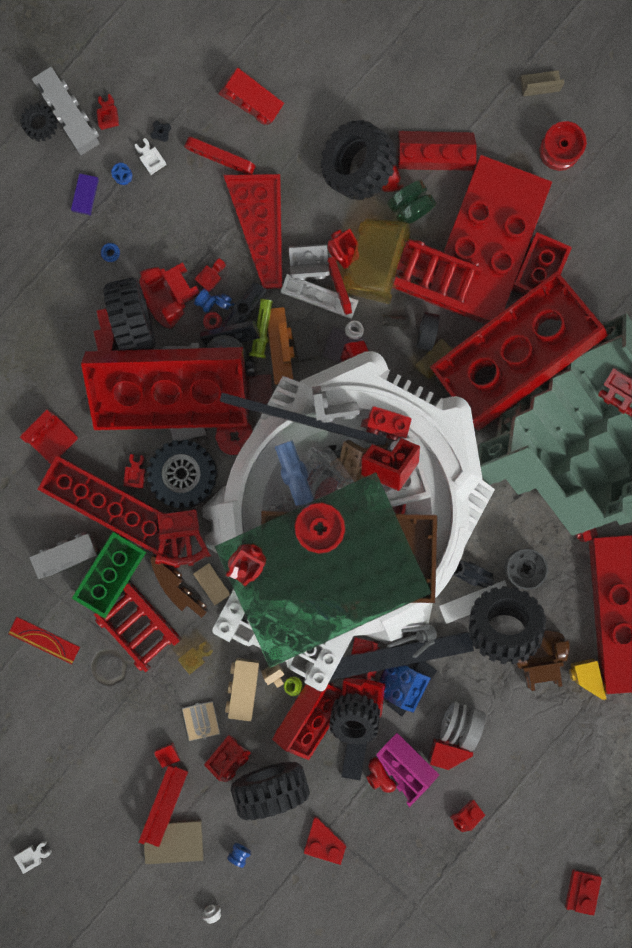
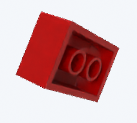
M536 232L526 251L512 290L526 295L556 271L561 275L572 247Z

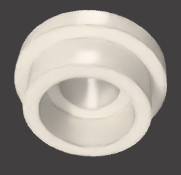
M351 321L345 327V334L351 339H359L364 333L363 325L359 321Z
M218 905L207 906L202 913L203 920L209 924L218 921L221 917L220 907Z

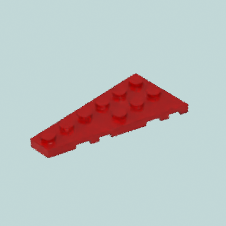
M280 174L223 175L262 287L264 289H282Z

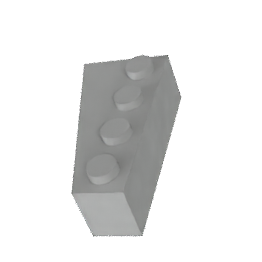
M52 67L32 78L80 155L85 154L100 144L97 139L99 136L94 126L89 127L87 123L89 118L84 110L79 111L77 108L79 103L75 96L68 94L67 90L69 87L64 79L60 80Z

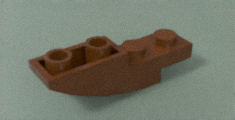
M156 555L152 556L150 560L153 571L168 598L181 611L188 606L201 618L204 617L208 612L206 609L207 605L199 598L195 600L191 596L193 593L185 586L183 588L180 587L184 581L182 578L183 574L176 568L172 570L167 564H155Z

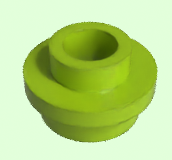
M289 677L284 683L285 692L290 696H297L301 693L303 687L301 680L298 677Z

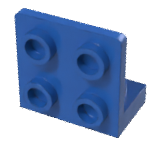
M403 665L385 669L379 682L385 684L384 698L401 709L414 713L431 678Z

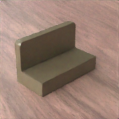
M559 70L521 75L520 77L523 97L560 92L564 85V79L560 80Z

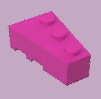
M398 733L376 754L388 775L394 777L398 784L396 787L399 792L402 791L408 800L406 803L409 807L439 776Z

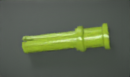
M261 299L257 320L260 338L253 340L249 356L266 358L264 353L266 343L269 341L266 336L273 301Z

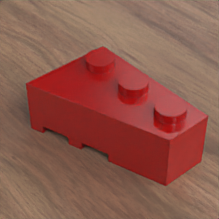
M238 67L229 76L218 93L223 98L254 116L263 125L271 124L284 105V102Z

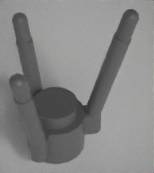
M429 624L401 629L403 633L418 632L415 635L388 644L387 648L417 639L420 643L426 644L413 655V658H416L429 646L435 644L434 640L437 638L435 628Z

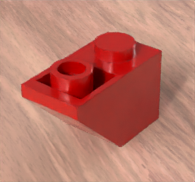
M365 341L345 344L340 356L341 362L368 352Z
M434 738L428 762L432 766L450 770L473 757V751L461 748L459 742L456 745L449 743V739L445 742L440 738L439 740Z

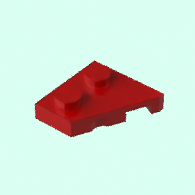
M314 816L304 854L341 865L346 844L329 827H326L317 816Z

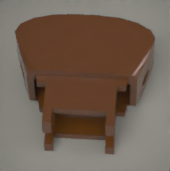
M546 630L542 644L537 649V652L533 656L529 655L528 660L522 662L520 659L517 664H514L517 668L524 670L526 687L530 688L531 691H536L535 684L553 681L558 687L563 686L560 667L564 666V661H567L570 646L569 640L563 634Z

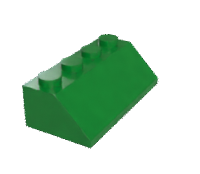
M113 531L71 599L106 618L145 556L146 551L133 541Z

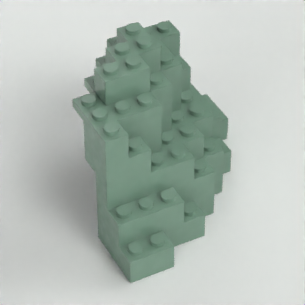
M627 313L603 323L602 325L607 333L606 338L521 399L516 406L502 413L499 418L497 437L482 442L479 445L478 455L482 478L488 485L506 479L518 495L530 492L536 488L572 536L601 527L613 521H617L619 525L632 522V417L626 413L622 414L618 411V408L612 404H606L603 402L604 399L598 396L602 389L609 392L610 389L604 386V383L613 368L616 367L632 377V321ZM616 393L615 397L623 402L625 398Z

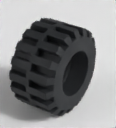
M350 693L346 696H340L332 705L329 722L331 733H333L335 738H339L341 742H347L346 744L359 745L367 744V741L371 742L373 738H376L379 728L380 709L378 704L374 703L373 699H368L367 696H360L356 693L355 695Z

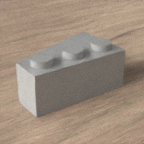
M85 532L79 533L74 536V540L69 542L67 539L56 543V547L51 549L50 547L44 548L39 551V554L29 557L38 579L49 577L98 556L100 552L93 535L86 534Z

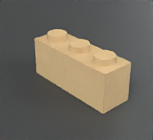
M237 658L235 663L232 662L230 674H234L233 682L229 681L228 687L231 699L226 702L225 712L229 713L228 719L252 720L260 661Z

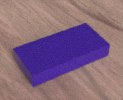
M79 173L71 207L72 212L91 216L99 182L98 177Z

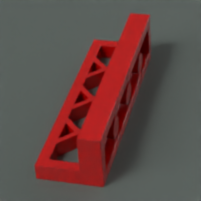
M172 764L167 767L138 843L144 845L147 842L160 847L189 771Z

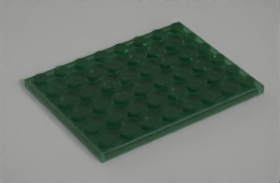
M376 472L214 546L226 573L229 569L228 561L241 545H256L261 548L266 557V564L259 577L254 581H250L246 586L232 577L228 578L270 668L431 594ZM322 502L331 505L340 512L344 520L345 533L343 540L335 549L327 553L308 551L300 544L296 537L295 521L297 515L304 507L311 503ZM322 523L315 525L317 531H322L324 528Z

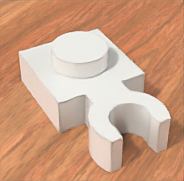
M144 138L145 147L140 148L135 144V148L138 153L143 154L139 158L150 175L164 167L166 162L155 147L150 150V144Z
M46 841L41 842L36 849L31 845L14 856L23 874L41 864L40 857L46 858L51 854V850L48 852L42 850V847L47 843Z

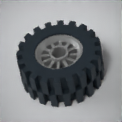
M173 440L172 443L163 444L161 449L155 451V456L150 458L149 462L151 464L150 467H147V472H149L147 480L151 484V491L164 504L178 508L194 507L204 502L212 494V489L216 486L217 482L216 463L212 459L211 454L199 444L188 440ZM169 468L173 469L174 472H168ZM180 469L187 471V476L184 479H179L177 476V472ZM196 470V473H190V471ZM190 476H196L195 480L190 478ZM180 481V488H177L176 486ZM183 482H185L186 488H183Z

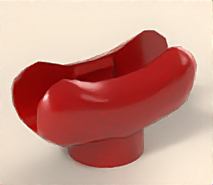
M376 757L372 758L368 764L371 774L366 776L370 786L374 790L380 787L386 793L395 791L396 782L387 775L380 760Z

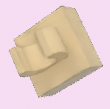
M278 661L261 671L267 685L274 682L278 688L284 684L281 678L284 672Z

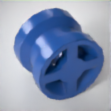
M117 163L111 170L112 177L118 184L126 185L131 182L132 171L126 164Z
M203 289L195 299L194 305L202 307L203 311L208 313L214 306L217 298L214 295L211 296L206 289Z
M235 843L233 851L229 853L227 859L232 864L243 868L246 864V858L251 855V851L242 844Z

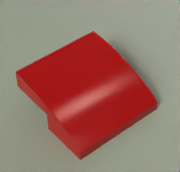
M345 678L343 680L342 695L346 696L350 693L355 695L356 693L360 696L365 695L368 699H373L380 709V717L382 716L385 684L357 678Z

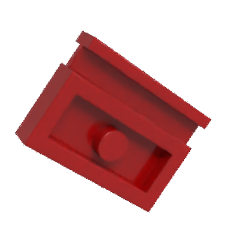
M573 869L565 904L566 910H574L575 912L594 916L602 880L601 875Z

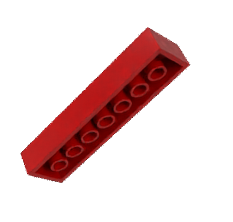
M56 455L37 490L157 555L161 541L157 515L166 513L67 459ZM185 537L177 538L179 558L186 547ZM167 539L163 556L173 558L171 539Z

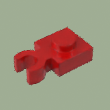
M108 94V100L104 102V99L99 96L98 102L102 108L97 109L98 127L104 130L119 126L118 110L114 105V98Z
M130 454L129 461L132 465L125 468L123 486L144 488L146 469L140 468L145 461V457L141 455L140 461L135 462L134 454Z

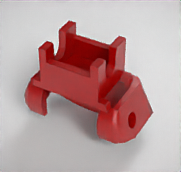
M183 262L168 271L159 267L140 271L141 278L139 283L147 306L155 319L167 329H172L184 315L183 309L186 307L184 303L197 297L200 293L197 286L190 289L182 274L187 272Z

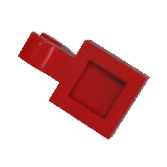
M219 258L212 268L206 265L197 275L195 281L210 293L222 279L218 274L225 268V262Z

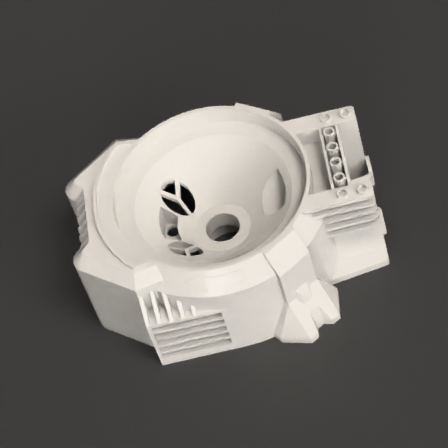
M373 351L361 353L300 382L283 376L267 405L316 418L312 387L320 386L321 392L326 391L328 406L357 402L360 414L355 415L356 417L353 419L337 417L334 418L332 423L366 432V428L360 427L362 419L369 418L373 406L412 419L407 438L413 437L414 443L420 446L419 458L431 496L430 498L406 503V511L409 514L437 515L436 598L454 574L462 557L464 547L495 490L482 480L471 408L468 402L463 398L454 396L444 399L440 398L432 405L429 402L434 393L429 392L423 400L419 398L423 387L419 386L414 394L407 392L411 381L407 380L403 388L398 387L400 375H397L394 382L390 383L387 381L390 370L384 358ZM262 414L251 436L242 447L233 464L227 485L223 486L202 507L203 517L209 520L212 526V530L205 535V544L208 548L229 561L232 554L236 552L237 546L244 545L242 539L249 541V533L255 537L256 529H259L261 532L262 510L301 511L309 504L316 503L317 491L325 481L331 479L321 472L318 465V459L331 463V458L320 455L324 448L337 445L336 450H340V448L342 449L343 442L346 440H351L364 449L370 447L373 443ZM378 433L379 436H386V434ZM292 440L300 461L307 468V481L314 498L313 501L300 506L295 505L290 488L282 479V466L275 450V446ZM386 440V442L388 443L387 451L389 450L392 442H394L393 440ZM236 580L232 593L212 632L228 642L234 639L247 646L254 644L287 662V667L290 670L305 677L304 683L319 691H324L353 636L366 635L385 644L403 639L401 629L429 624L433 603L359 602L355 605L357 616L352 617L351 614L346 616L325 601H316L329 616V619L326 620L308 600L304 602L299 600L259 599V590L254 594L253 586L246 589V586ZM333 601L339 606H341L340 601ZM241 624L255 631L250 640L236 633ZM295 654L308 660L305 670L292 663Z

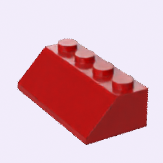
M399 131L398 169L473 171L476 165L477 147L474 132Z
M330 681L324 691H319L306 684L272 740L286 752L309 760L329 729L332 705L336 699L342 696V689Z

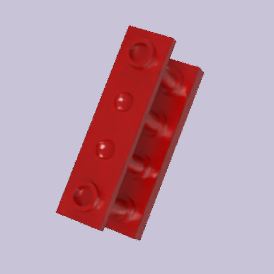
M410 241L407 249L412 250V254L403 276L395 278L392 288L465 315L469 307L465 303L466 294L474 274L480 276L483 268L479 267L480 265L476 262H465L426 247L425 243L421 241ZM419 254H423L431 258L421 283L416 285L411 283L410 278ZM439 260L449 264L440 289L434 292L429 290L430 287L428 285ZM457 267L467 271L458 296L453 299L448 297L446 292Z
M130 582L123 589L125 591L124 596L113 605L106 618L97 613L94 616L96 617V623L101 628L105 627L135 660L134 665L140 671L144 670L146 673L151 668L148 662L168 644L175 646L182 638ZM129 601H134L138 605L137 610L116 629L109 619ZM142 615H147L151 620L149 622L150 625L129 643L121 634ZM159 629L164 634L162 636L163 639L141 657L135 648L154 630Z

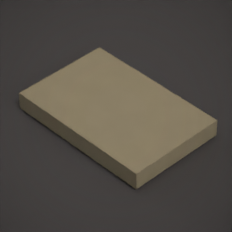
M202 820L169 822L160 847L147 842L144 844L145 864L203 861Z

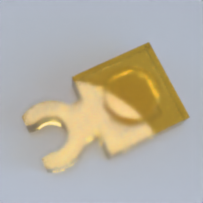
M206 641L200 644L198 651L192 647L178 659L189 675L205 663L202 658L203 656L207 657L213 653V649L209 652L203 650V646L207 644Z

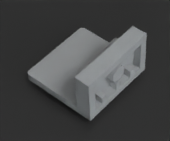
M320 386L312 387L317 420L325 423L332 422L337 417L353 419L356 417L355 415L360 414L357 402L328 406L326 391L321 392Z

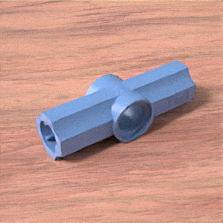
M293 440L275 446L282 466V479L289 486L295 505L300 506L313 501L314 498L307 481V468L300 461Z

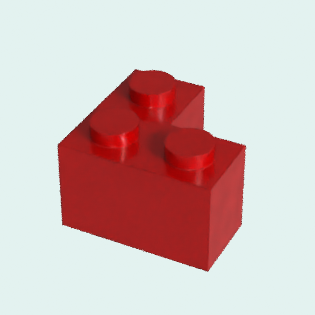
M402 438L391 452L372 444L362 457L361 475L400 491L419 463L420 446Z

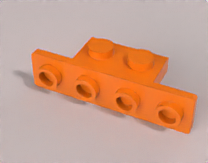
M273 308L270 313L268 333L274 383L278 385L283 376L293 380L291 358H294L293 346L289 347L288 339H292L291 327L287 328L285 308Z

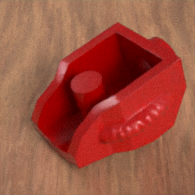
M350 228L344 231L339 229L331 234L332 238L328 240L327 249L344 269L360 259L359 244Z
M253 544L239 546L228 561L229 569L226 576L238 580L244 586L250 581H254L259 577L266 564V557L261 548Z

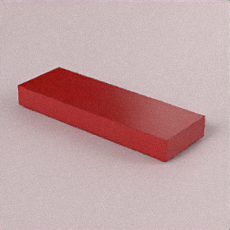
M330 257L327 260L329 271L345 315L351 314V303L335 257Z

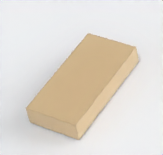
M210 563L193 574L214 605L231 595Z

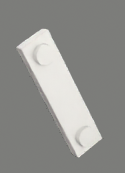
M287 274L281 289L282 294L352 319L358 304V300L349 297L352 313L345 315L337 292L305 280H295L289 274Z

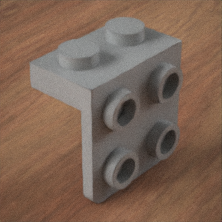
M327 244L289 246L291 278H295V280H305L306 277L324 279L330 275L327 261Z

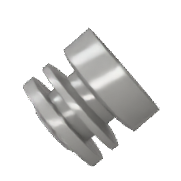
M452 701L441 723L440 739L446 742L449 738V743L454 744L459 737V746L461 748L474 751L484 729L486 713L472 708L466 715V705L462 704L459 707L458 702Z

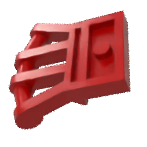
M197 510L157 515L161 541L155 564L160 565L162 563L179 568L180 565L186 564L193 566L199 560L212 556L200 535ZM190 536H195L202 548L201 551L194 555ZM185 537L187 557L179 558L177 538ZM167 539H171L173 558L163 556Z

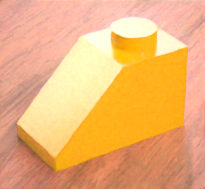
M588 659L571 663L572 669H569L571 680L600 699L605 700L606 695L598 661Z

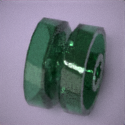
M423 180L409 184L387 202L391 212L398 213L396 220L401 227L408 226L419 220L437 204L432 195H425L428 188Z

